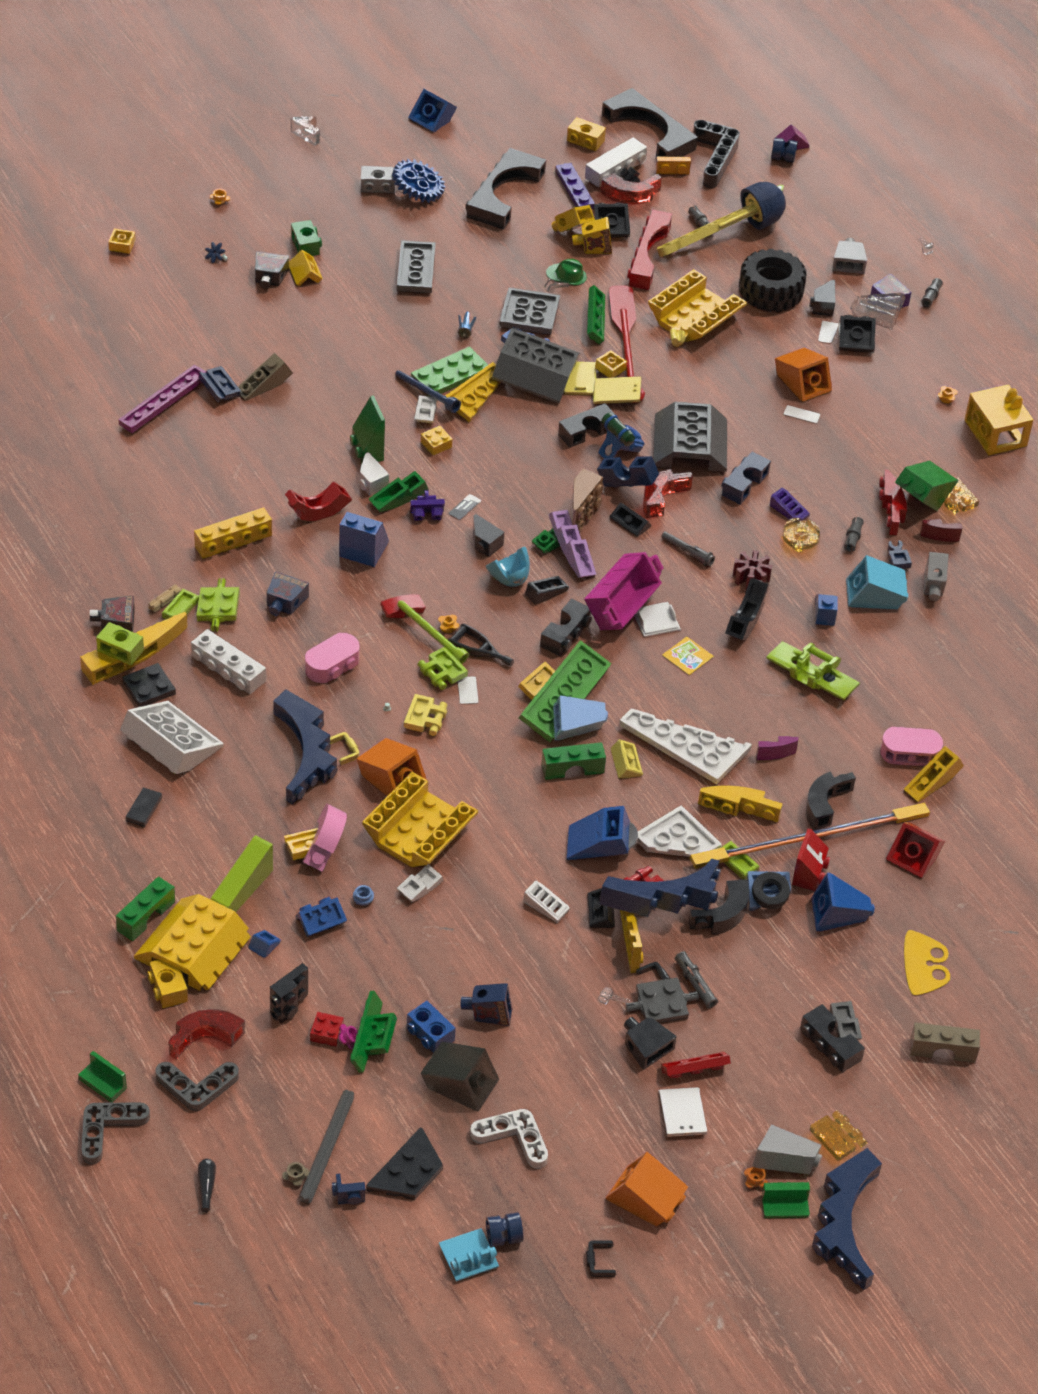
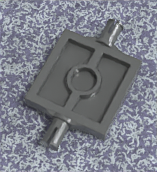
M677 977L636 984L638 1002L626 1003L625 1007L627 1012L640 1010L644 1019L652 1018L658 1023L688 1019L689 1012L686 1003L698 1001L699 996L697 991L685 994Z

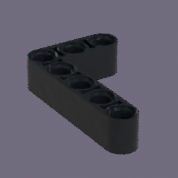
M696 120L694 122L693 134L698 137L697 142L716 147L704 169L703 186L711 189L717 187L738 148L740 132L735 128L705 120Z

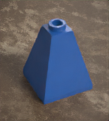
M832 873L825 875L811 897L816 931L819 932L864 922L869 916L874 914L875 910L874 904H871L870 897Z

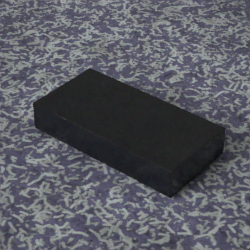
M143 787L127 813L126 821L145 827L160 803L162 793Z

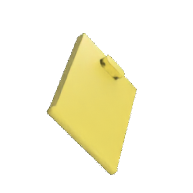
M576 362L567 381L564 395H594L596 362Z
M641 377L596 378L594 382L593 403L640 402Z

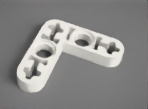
M519 1109L477 1120L471 1125L470 1136L474 1142L485 1143L517 1135L527 1162L531 1167L539 1169L547 1164L548 1151L530 1111ZM520 1118H523L524 1121H527L525 1129L522 1120H519ZM502 1122L507 1124L508 1127L500 1130L495 1125ZM480 1129L484 1134H480L477 1130ZM527 1135H533L537 1140L534 1142H527L525 1141L524 1137ZM534 1149H536L537 1155L541 1159L538 1160L537 1157H534Z

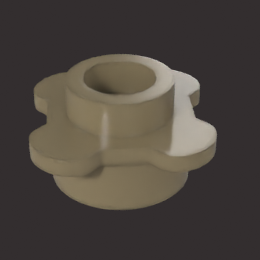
M292 1162L288 1165L287 1171L283 1172L282 1178L285 1181L289 1180L294 1186H301L303 1179L308 1177L309 1170L299 1162Z

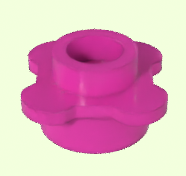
M345 1024L340 1025L341 1033L339 1034V1040L342 1044L348 1045L350 1049H353L358 1031L353 1026L346 1027Z

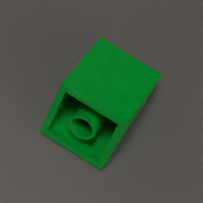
M929 460L905 467L895 483L921 502L938 511L959 480Z

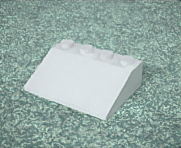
M169 701L127 710L120 731L127 735V738L136 742L144 751L149 752L157 761L163 763L175 774L190 771L224 745L223 742Z

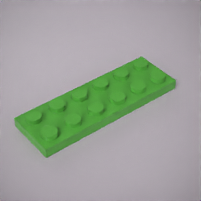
M580 640L518 719L551 742L554 738L553 705L559 696L585 699L612 663Z

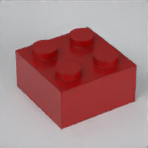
M317 1011L310 1032V1041L337 1047L339 1034L341 1033L340 1025L344 1024V1017Z

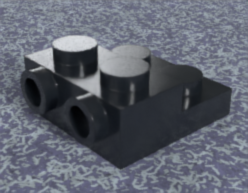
M594 204L593 216L595 220L608 217L611 238L630 237L628 204Z
M852 315L840 316L838 331L839 350L874 353L876 318L869 316L854 317Z
M301 963L270 986V1014L276 1021L279 1020L283 1023L288 1018L294 1017L298 1011V1001L304 1000L308 995V967L305 964Z

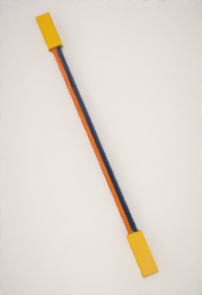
M925 803L893 809L891 814L815 830L814 832L818 837L889 821L901 823L928 817L930 811ZM806 833L725 850L723 847L691 854L690 860L695 869L705 867L711 859L719 860V863L727 862L733 856L803 841Z

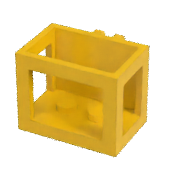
M1009 384L973 392L969 396L964 420L988 455L1028 445L1034 419L1022 404V397L1018 396L1017 390L1011 388ZM1022 427H1023V431H1022V435H1021V433L1019 432L1018 428H1022ZM1009 431L1016 440L997 445L1001 432Z

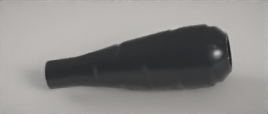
M208 1158L203 1159L198 1164L201 1211L203 1212L210 1211V1202L216 1177L215 1162Z

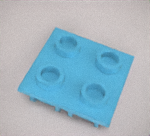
M482 1228L439 1242L456 1281L499 1267L495 1258L497 1256L495 1247H490Z

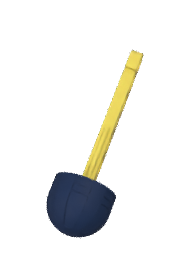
M758 182L742 189L740 193L741 209L657 248L659 257L671 254L746 218L758 230L776 223L783 215L786 207V200L782 190L770 182Z

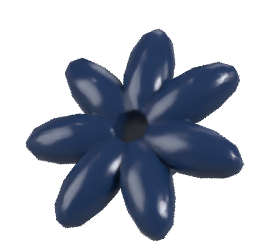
M211 242V248H205V251L208 252L205 259L211 258L212 263L215 262L216 258L222 260L220 254L226 252L225 249H221L222 243H218L216 246L214 242Z

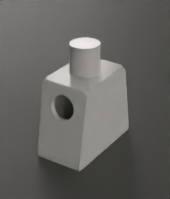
M853 238L839 241L834 255L832 271L865 274L867 257L863 243L855 242Z
M929 552L924 571V594L929 595L930 600L937 601L940 599V596H943L947 582L949 554Z

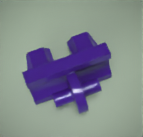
M424 490V496H417V500L410 501V513L413 514L415 521L424 520V513H431L433 520L442 519L445 499H436V495H429V491Z

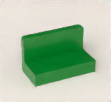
M92 1051L89 1054L90 1064L78 1074V1079L113 1103L127 1089L126 1074Z
M809 1182L764 1183L761 1195L764 1218H808L810 1215L808 1204Z

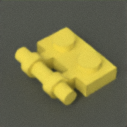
M415 694L404 721V728L423 732L425 727H429V734L436 736L442 727L441 721L447 714V703L440 702L439 705H434V698ZM434 714L435 717L430 718L429 715Z

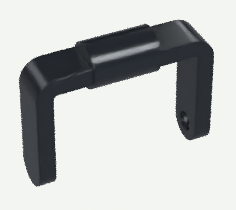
M652 962L636 970L637 975L655 969L661 980L671 979L658 962Z
M592 1240L588 1243L586 1265L589 1267V1273L592 1277L616 1276V1270H595L596 1262L593 1248H611L614 1246L612 1240Z

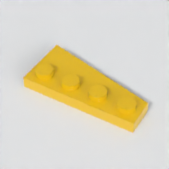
M494 362L445 395L446 397H455L461 401V407L457 413L469 423L501 383L492 379L496 367Z
M620 910L630 973H636V970L640 968V964H643L642 943L637 927V918L633 913Z

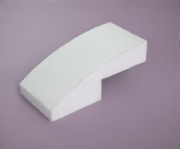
M419 395L415 414L416 422L433 423L437 405L435 398Z
M426 865L416 876L411 874L397 887V890L411 902H414L437 887L443 881V876L430 865Z

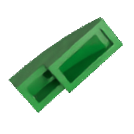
M414 471L403 480L399 477L370 497L369 501L379 512L402 506L416 499L417 496L424 494V490L429 489L425 480Z

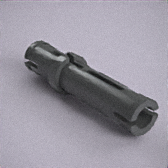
M685 951L678 953L674 959L682 969L684 978L690 981L708 1009L717 1005L718 999L699 973L698 966L692 963ZM688 966H689V968L691 969V971L693 972L694 976H692V974H691L690 971L688 970V968H687ZM699 983L701 984L706 993L702 991V989L698 985Z

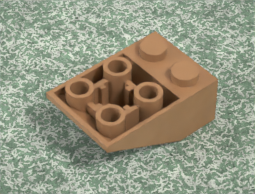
M586 469L580 471L574 479L571 522L572 525H577L579 531L583 529L585 522L591 519L595 509H599L601 506V493L604 485H602L603 477Z

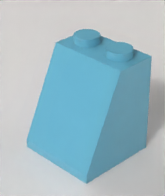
M866 555L846 578L849 607L898 609L908 599L905 570Z

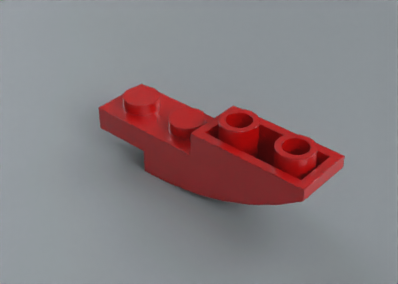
M885 469L884 475L880 476L879 487L882 488L879 492V500H882V508H886V514H889L886 521V527H889V535L897 536L899 523L905 522L907 503L902 487L895 483V476L888 469Z

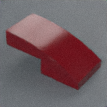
M941 519L923 520L920 535L938 541L960 542L963 528L961 523L942 524Z

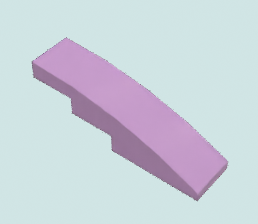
M568 510L551 512L549 518L555 535L578 578L597 575L586 539L581 540L577 525H572Z

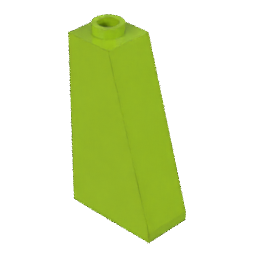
M255 835L212 895L211 900L237 912L273 871V844Z

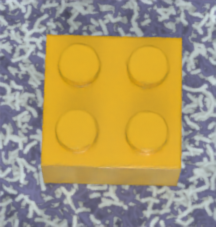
M114 228L108 241L109 250L130 254L136 241L135 232Z
M611 350L596 359L595 369L609 378L616 377L625 371L627 361Z
M441 426L421 433V443L433 456L452 448L453 439Z

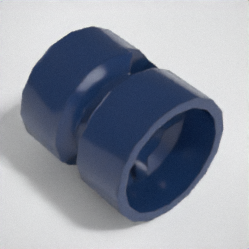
M775 137L771 159L781 160L784 158L785 161L794 163L798 141L788 140L785 142L784 139Z
M518 1212L505 1214L504 1218H501L499 1215L486 1217V1232L490 1247L502 1246L505 1241H508L510 1244L523 1242V1226Z

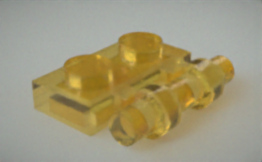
M956 478L959 480L944 501V506L954 514L959 511V508L964 512L979 505V500L959 478Z
M836 1110L832 1114V1117L835 1119L834 1121L826 1115L810 1125V1132L837 1161H840L856 1150L855 1142L860 1147H864L867 1144V1140L858 1128H854L850 1123V1119L845 1114L842 1115L839 1110Z

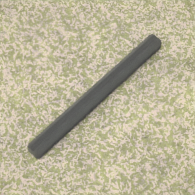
M344 1090L301 1191V1202L309 1204L313 1200L354 1100L353 1091Z

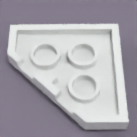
M682 806L638 831L637 843L647 852L690 857L691 854L718 849L722 846Z

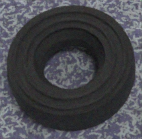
M765 872L755 879L752 886V895L756 903L761 907L777 909L787 902L790 895V886L786 878L781 874ZM767 884H773L779 889V894L775 897H769L763 892V887Z

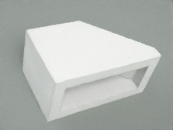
M368 452L365 454L361 466L359 485L362 490H365L371 496L389 484V474Z

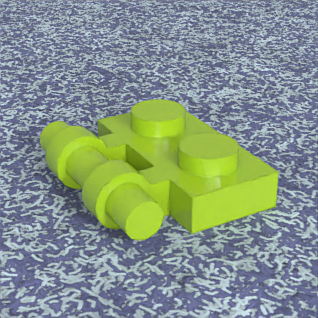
M445 647L429 654L428 660L430 662L426 663L424 660H420L417 664L423 675L428 676L431 679V683L435 687H439L440 690H444L447 687V684L444 682L445 680L453 684L468 676V670ZM437 669L440 673L436 674L433 670Z

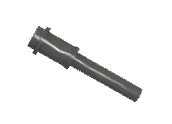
M666 531L662 533L661 538L690 553L691 557L703 562L704 566H711L714 563L715 556H713L712 552H706L698 546L693 547Z

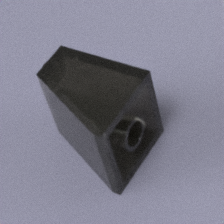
M443 1041L421 1071L428 1089L474 1111L481 1109L499 1081V1077L485 1048Z

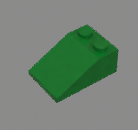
M374 395L369 397L353 424L352 435H350V443L352 446H355L356 456L361 459L362 463L365 454L368 452L377 462L384 461L385 418Z

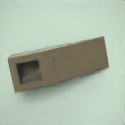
M273 353L238 386L241 390L240 395L246 401L280 386L293 372L276 353Z

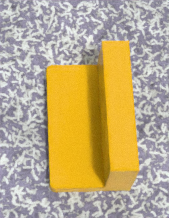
M301 250L289 261V268L298 286L308 278L317 283L323 279L314 257L304 250Z

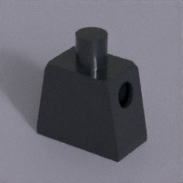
M630 1017L625 1021L624 1027L628 1030L625 1045L643 1070L675 1049L677 1036L654 1019L646 1018L638 1023L633 1017Z

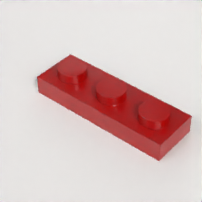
M718 1052L662 1063L661 1070L669 1078L682 1077V1073L687 1072L699 1074L704 1072L703 1069L707 1068L719 1070L723 1069L724 1065L731 1064L730 1055L725 1052Z

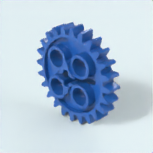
M407 159V161L402 160L393 169L392 180L395 181L394 185L399 186L398 190H403V194H409V198L413 196L415 201L420 199L421 202H424V200L428 203L431 200L435 202L436 199L439 200L445 189V181L442 180V176H438L439 172H434V167L429 168L428 164L423 165L422 161L417 163L415 159L413 162L410 159Z

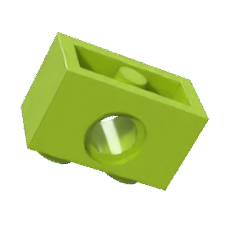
M110 622L96 637L97 651L129 665H132L144 651L143 636Z

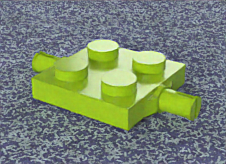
M221 578L218 579L217 587L200 588L196 615L197 621L212 622L211 630L214 632L215 628L216 631L219 630L220 622L236 621L240 589L239 587H225L226 580L222 578V582Z

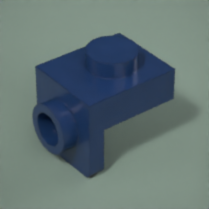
M340 1173L336 1174V1182H332L331 1185L332 1195L337 1196L338 1205H356L365 1202V1182L342 1184Z

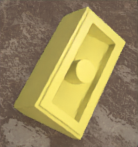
M618 739L611 747L618 778L641 777L643 772L635 744Z

